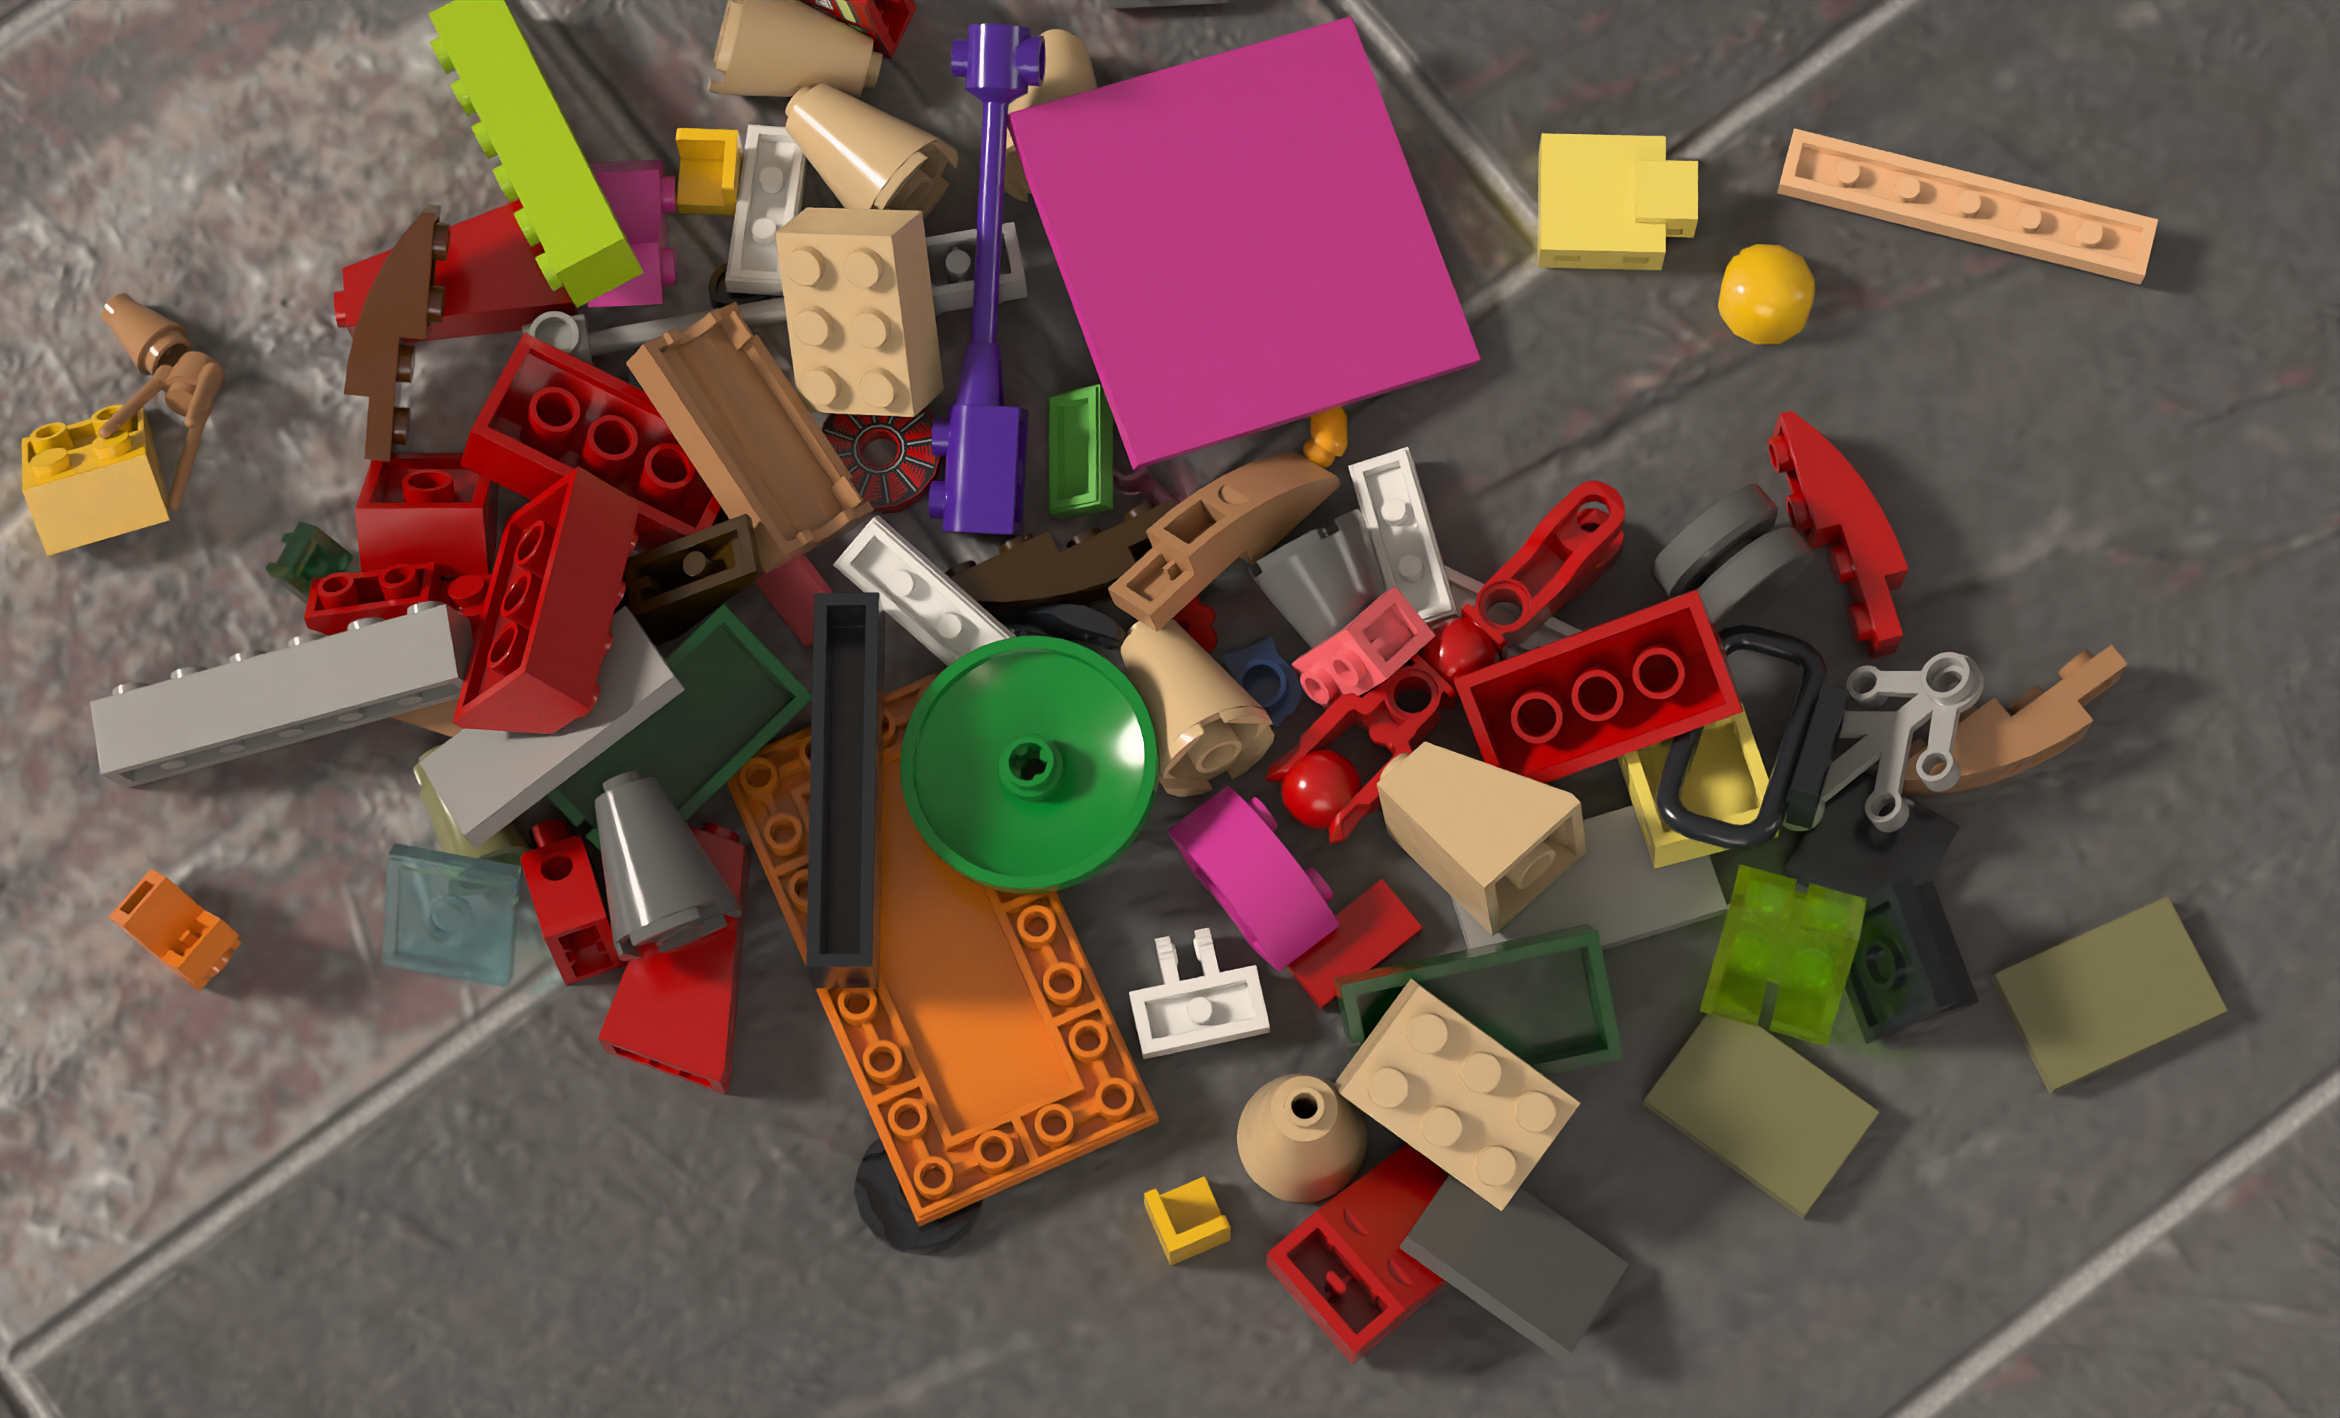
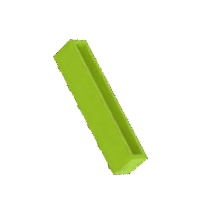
M453 0L428 13L439 37L429 43L445 73L449 74L456 70L460 79L450 83V86L467 117L477 112L481 121L472 125L471 128L488 160L497 155L499 156L502 165L492 169L509 203L520 199L524 208L515 212L514 216L531 247L541 242L545 253L535 257L551 289L555 291L564 286L578 308L643 274L644 271L506 0Z

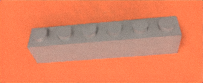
M421 602L410 606L407 609V615L389 620L375 617L359 619L351 622L347 626L348 631L327 637L322 634L301 635L291 639L288 642L289 647L269 653L262 650L243 651L232 655L229 658V664L210 669L202 666L181 668L171 673L170 680L152 685L134 682L117 686L112 690V696L90 701L100 774L130 788L459 699L474 643L470 619L443 602Z

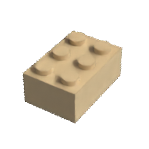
M805 208L775 232L798 396L809 412L915 417L944 390L922 211Z
M1412 978L1333 1084L1340 1095L1500 1211L1505 1208L1581 1104L1563 1088Z

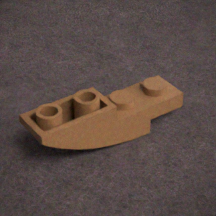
M1296 451L1269 456L1221 476L1179 503L1146 530L1153 548L1108 588L1114 604L1158 632L1238 557L1251 565H1255L1258 560L1266 555L1341 485L1338 477Z
M2112 644L2095 657L2089 650H2085L2069 661L2058 672L2063 680L2045 693L2039 686H2035L2019 697L2008 708L2013 716L2007 713L1995 697L1979 709L1973 705L1961 712L1952 754L1960 766V777L1957 783L1950 789L1942 792L1932 791L1926 787L1916 772V762L1919 756L1927 750L1928 746L1920 738L1911 743L1902 793L1908 797L1961 792L1993 784L2025 772L2053 758L2085 736L2094 720L2083 706L2117 683L2128 664ZM1947 763L1935 765L1931 769L1930 775L1934 776L1942 773Z

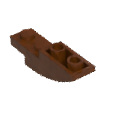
M428 204L400 237L383 263L367 295L356 325L348 358L344 394L369 397L364 459L390 462L397 451V444L407 445L411 409L400 407L402 383H412L415 346L405 345V338L425 340L431 331L432 323L442 324L444 316L446 288L445 286L435 285L437 260L447 261L451 228L450 223L440 222V205Z

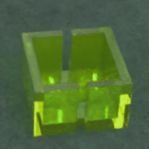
M1740 864L1709 969L1700 1011L1757 1027L1767 981L1780 985L1769 1030L1827 1046L1858 946L1867 899L1811 883L1809 884L1807 894L1795 891L1796 879Z

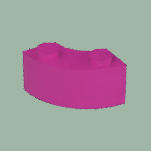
M664 159L590 163L644 273L587 303L588 308L663 304L666 286H676L678 282L675 248H667V213L678 212L676 177L665 176Z
M1226 786L1167 830L1194 877L1222 906L1249 946L1279 972L1340 926L1327 905L1334 898V895L1326 881L1313 867L1303 871L1291 853L1274 834L1273 831L1278 828V825L1265 805L1256 797L1246 803L1232 788Z

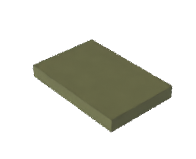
M2168 896L1999 971L1991 978L2049 1094L2218 1019L2228 1011Z
M1720 997L1642 1103L1802 1220L1880 1113Z

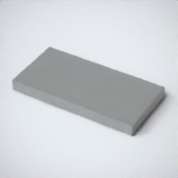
M626 606L613 615L609 630L613 634V642L609 652L601 662L596 682L600 685V694L595 706L587 716L582 719H574L554 734L463 729L419 762L463 836L475 849L685 690L638 620Z
M1633 805L1583 820L1587 853L1494 936L1451 896L1468 949L1588 924L1598 930L1603 951L1726 914L1728 907L1710 855L1654 869Z

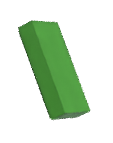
M1098 384L1048 396L1049 515L1059 520H1066L1112 510L1113 414L1103 386Z

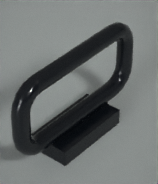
M1737 625L1724 628L1718 632L1727 658L1735 651L1749 650L1788 660L1794 663L1802 673L1756 819L1750 823L1740 825L1693 813L1683 805L1682 793L1704 726L1673 737L1657 786L1655 803L1661 819L1672 831L1692 840L1726 849L1745 851L1761 847L1774 838L1784 821L1786 812V823L1808 829L1812 828L1844 725L1849 690L1826 684V665L1822 655L1810 643L1792 635L1757 626Z

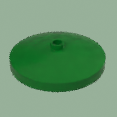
M1021 636L994 641L963 655L950 664L927 687L917 702L904 733L900 757V777L904 800L917 830L929 847L943 862L965 878L991 889L1019 894L1047 893L1065 889L1082 883L1110 866L1127 850L1142 830L1156 797L1160 774L1159 746L1156 730L1141 696L1128 678L1110 661L1093 650L1074 642L1047 636ZM1043 764L1046 766L1042 774H1035L1032 780H1025L1026 770L1031 765Z

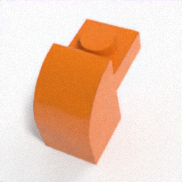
M150 869L108 917L147 952L198 992L226 966L234 951L242 943L237 939L240 935L222 919L204 910L170 879L153 869Z

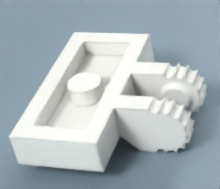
M1209 928L1194 931L1195 939L1193 943L1196 957L1201 963L1204 976L1180 981L1177 971L1178 958L1175 945L1171 943L1169 936L1155 939L1164 985L1129 992L1143 1060L1270 1033L1269 1020L1256 965L1219 973Z

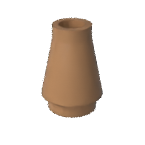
M126 293L116 295L103 308L101 314L102 321L112 330L137 369L144 375L154 376L160 364L174 367L178 358L183 353L192 350L191 342L186 338V330L183 326L136 302Z

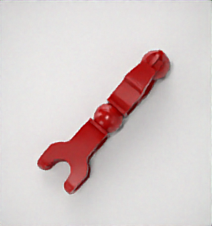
M1591 480L1573 489L1543 518L1525 544L1484 584L1477 594L1476 603L1473 608L1467 603L1461 608V617L1448 618L1431 628V631L1436 636L1419 650V654L1416 653L1410 658V666L1401 667L1395 671L1387 680L1369 691L1363 698L1354 693L1340 696L1301 736L1300 743L1269 766L1265 781L1282 783L1281 794L1283 804L1293 819L1309 828L1329 829V842L1332 846L1346 841L1366 815L1373 814L1381 806L1377 783L1380 781V776L1385 767L1399 754L1404 752L1411 754L1417 749L1419 744L1434 730L1441 720L1444 707L1451 711L1457 706L1456 697L1460 696L1453 679L1497 663L1499 660H1504L1508 656V649L1515 648L1525 642L1562 606L1587 591L1618 560L1623 549L1624 533L1622 528L1625 519V504L1615 488L1609 484ZM1597 501L1606 505L1610 515L1598 508H1585L1579 512L1578 510L1585 503ZM1508 602L1517 606L1522 614L1514 623L1500 625L1491 621L1487 616V612L1497 603ZM1417 689L1428 694L1431 702L1423 711L1412 714L1401 710L1396 705V700L1403 692ZM1353 725L1369 730L1371 741L1376 745L1387 747L1393 755L1364 787H1362L1360 773L1349 759L1338 752L1325 750Z

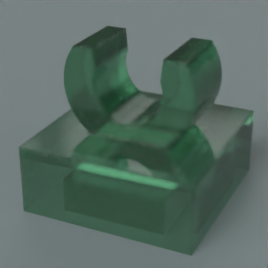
M299 521L293 533H286L282 537L281 541L286 546L276 564L269 562L265 569L270 574V577L307 605L312 579L326 577L337 572H345L354 556L317 526Z

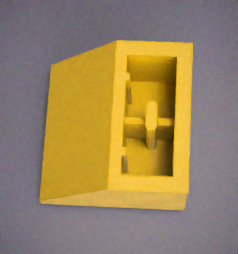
M123 405L105 407L95 412L91 419L67 426L61 422L46 424L34 430L29 437L21 439L22 492L47 556L170 520L167 506L168 492L144 406L106 439L101 438L98 431Z

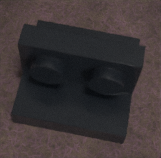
M1912 879L1892 883L1820 923L1866 1044L1886 1039L1916 1023L1965 1010L1979 1002L1933 881L1915 886Z

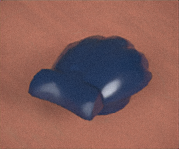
M1273 636L1266 637L1249 647L1226 652L1222 655L1230 671V676L1267 711L1273 725H1269L1270 727H1279L1284 722L1286 716L1293 715L1296 712L1298 702L1302 698L1301 683L1291 666L1277 654Z

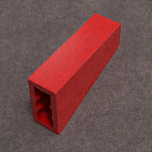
M520 199L450 226L447 261L437 260L435 285L445 286L446 288L442 324L432 323L431 331L425 340L405 338V343L522 331V325L533 323L538 316L550 311H560L569 316L578 315V308L565 287L563 286L553 291L544 277L535 257L545 253L541 242L532 247L530 246L514 216L515 212L524 208ZM393 249L342 268L344 290L334 291V310L338 328H347L352 340L367 295L383 263Z
M704 823L702 830L689 826V828L738 899L742 915L736 918L723 914L727 922L725 927L696 941L660 953L655 942L638 946L642 958L629 960L598 1039L607 1053L726 1095L731 1084L750 859L745 846L738 843L739 835L722 826Z

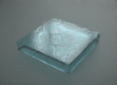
M394 843L388 853L382 965L508 987L513 977L521 866Z

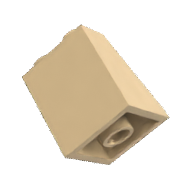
M1423 742L1411 754L1404 752L1396 756L1385 767L1380 776V781L1377 783L1388 835L1492 936L1587 853L1581 802L1572 793L1428 742Z

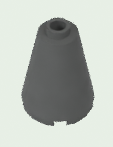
M1359 509L1334 519L1335 524L1328 528L1323 527L1318 530L1316 528L1258 560L1257 564L1247 568L1255 584L1312 649L1341 631L1384 593L1367 526Z
M635 770L617 775L602 784L605 793L597 797L594 803L613 943L621 961L641 959L642 955L638 946L655 942L656 946H658L660 953L683 946L725 927L727 922L723 914L736 918L742 915L738 899L655 777L642 779L640 772Z

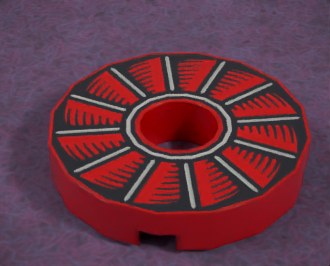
M923 408L915 417L831 413L824 421L821 429L852 475L851 482L862 497V502L869 501L874 508L873 512L882 511V514L898 513L920 502L928 493L931 482L937 480L942 456H935L932 452V428L934 421L927 409ZM877 439H885L892 442L898 449L896 457L885 466L870 465L862 457L864 448L870 442Z

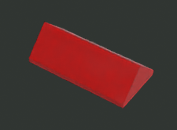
M1698 589L1453 679L1484 762L1544 784L1743 712L1722 640Z

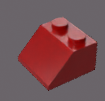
M395 453L390 462L371 460L355 507L361 572L385 569L400 563L413 565L435 561L440 577H444L447 580H453L469 574L488 575L497 542L499 484L460 466L463 453Z

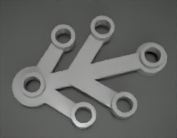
M1944 652L1932 657L1924 665L1922 671H1880L1874 666L1865 665L1858 667L1849 675L1846 689L1849 690V695L1855 703L1863 709L1878 708L1885 703L1888 697H1909L1912 699L1897 711H1846L1840 738L1862 739L1831 763L1812 828L1821 821L1825 810V802L1880 759L1874 792L1866 800L1865 813L1874 826L1882 832H1893L1900 829L1909 817V807L1901 797L1913 732L1929 719H1931L1928 746L1927 750L1919 756L1916 762V772L1926 787L1932 791H1946L1957 783L1960 777V766L1952 754L1960 713L1969 709L1977 702L1984 688L1983 673L1973 659L1954 652ZM1877 681L1871 691L1863 694L1860 693L1866 683ZM1961 681L1954 689L1945 692L1950 684ZM1947 763L1942 773L1934 776L1930 775V771L1935 765ZM1895 803L1894 810L1890 814L1879 816L1880 810L1885 805ZM1786 812L1784 821L1782 823L1783 827L1792 831L1810 830L1808 828L1786 823Z

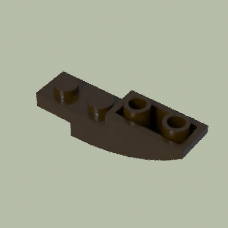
M1174 498L1160 505L1156 501L1143 503L1130 510L1123 517V523L1104 532H1101L1100 528L1086 530L1072 538L1066 545L1068 549L1061 552L1056 547L1049 531L1033 537L1030 533L1022 534L1003 544L998 550V555L979 564H976L973 560L960 563L946 571L945 574L988 612H1008L1044 604H1075L1087 607L1112 600L1108 588L1153 548L1146 530L1177 506Z

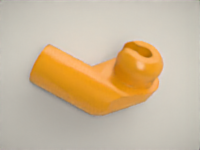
M1342 407L1306 417L1311 421L1310 434L1312 437L1303 445V453L1307 459L1322 468L1331 466L1335 457H1341L1348 447L1347 415Z

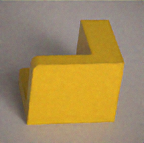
M678 128L676 131V144L680 155L677 194L679 214L735 216L744 157L738 130Z
M1205 1176L1159 1195L1156 1188L1144 1193L1146 1211L1170 1266L1231 1240L1229 1222L1225 1215H1221Z

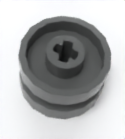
M1749 484L1715 503L1682 530L1657 556L1650 567V575L1670 599L1698 589L1716 630L1719 632L1724 628L1744 625L1768 607L1803 574L1814 559L1815 551L1795 527L1778 528L1771 531L1778 516V507L1759 484Z

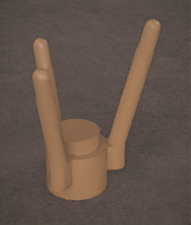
M189 351L183 353L178 358L174 367L160 364L152 379L114 413L98 431L101 438L106 439L110 437L160 390L165 391L166 404L173 412L185 417L184 423L189 428L167 503L168 509L171 511H176L180 507L206 421L215 406L213 401L225 379L224 370L221 365L211 356L202 352Z

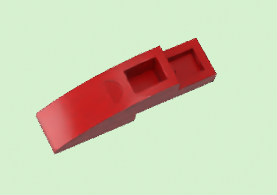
M1792 410L1780 413L1773 437L1767 439V446L1776 474L1785 473L1792 493L1786 496V508L1790 523L1798 532L1804 531L1807 543L1812 549L1834 543V546L1829 547L1828 550L1829 561L1836 582L1838 584L1846 582L1853 602V605L1847 607V615L1851 632L1856 642L1865 641L1871 659L1894 654L1903 637V632L1889 591L1901 589L1909 570L1898 540L1881 506L1863 479L1841 452L1817 429Z
M435 561L413 565L400 563L385 569L350 574L337 572L326 577L312 579L304 620L308 629L331 636L348 631L347 626L359 619L375 617L389 620L407 615V609L412 605L427 601H439L470 619L474 641L492 574L481 576L469 574L453 580L442 581Z

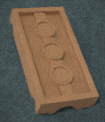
M734 302L721 309L717 308L710 311L697 323L683 331L678 332L676 328H673L662 336L644 343L626 364L728 518L732 519L743 514H747L752 518L760 565L764 572L768 573L855 529L874 511V508L869 501L862 502V497L851 482L852 475L757 334L753 336L740 316L741 309Z

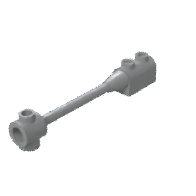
M1015 222L1002 224L998 304L1004 301L1027 298L1026 279ZM977 229L926 238L935 316L944 312L973 307ZM784 297L738 305L741 309L740 316L749 329L787 322ZM712 310L592 332L589 331L585 314L569 316L560 311H550L538 316L533 323L522 325V332L596 367L595 356L639 349L644 343L662 336L673 328H676L678 332L689 328Z

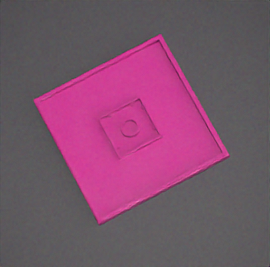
M1352 16L1008 114L1007 127L1133 470L1475 366L1481 360Z

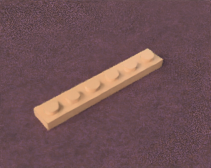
M1795 128L1777 191L1778 194L2141 285L2145 277L2158 219Z

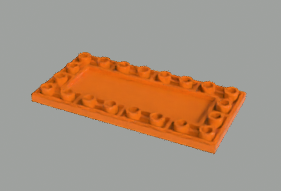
M944 670L884 695L879 988H815L919 1227L1159 1122L1157 1112L1057 892L1036 894L1010 893L991 889L965 878L943 862L929 847L917 830L908 812L900 777V757L904 733L917 702L927 687ZM812 726L763 746L726 782L805 966L807 953Z

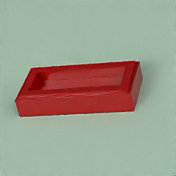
M1383 879L1335 915L1340 924L1339 927L1286 966L1287 970L1321 1011H1324L1337 1000L1334 977L1377 969L1422 933L1423 927Z

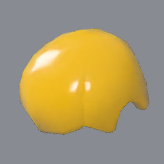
M1755 244L1744 248L1738 255L1732 257L1726 267L1718 302L1720 316L1735 335L1754 344H1781L1801 332L1805 327L1814 302L1815 278L1803 256L1781 245Z

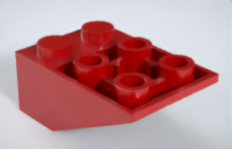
M1408 1143L1320 1207L1267 1253L1266 1267L1353 1366L1448 1284L1443 1278L1399 1248L1448 1178V1175L1440 1166Z

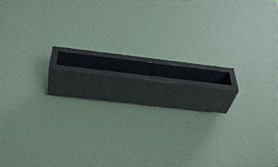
M879 592L814 593L806 968L814 988H879L885 615Z

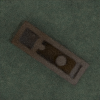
M743 514L627 558L622 578L626 583V589L622 600L614 610V614L626 606L655 646L679 638L762 575L752 518L747 514Z

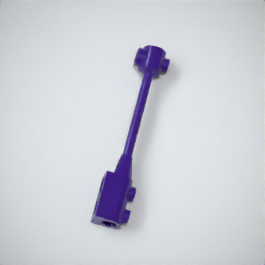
M972 24L968 26V39H954L952 45L953 77H966L965 90L983 103L971 343L967 344L953 405H949L948 418H935L932 428L933 455L946 456L945 481L931 482L928 501L929 516L931 519H943L942 532L1019 536L1023 532L1029 411L1020 407H1007L1004 405L1000 346L996 344L1008 105L1028 94V86L1041 87L1043 85L1046 67V46L1044 36L1031 35L1030 28L1017 25Z

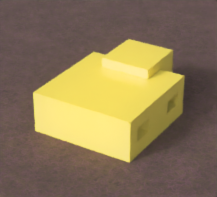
M1541 134L1538 164V268L1662 270L1666 253V237L1694 238L1698 222V161L1666 160V136Z
M1741 703L1743 712L1704 726L1682 793V803L1693 813L1732 824L1743 825L1756 819L1769 779L1743 704ZM1673 737L1617 757L1654 869L1729 850L1686 838L1672 831L1660 817L1655 803L1656 791Z

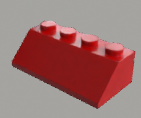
M524 332L470 430L460 466L530 500L536 498L579 466L641 503L634 529L638 532V541L634 551L638 553L714 526L722 511V507L645 391Z
M578 466L507 518L452 723L463 729L554 734L574 719H582L590 713L600 694V685L596 682L601 662L609 652L613 642V634L609 630L614 610L622 600L626 589V583L622 580L626 561L638 541V532L634 529L641 505L640 502Z

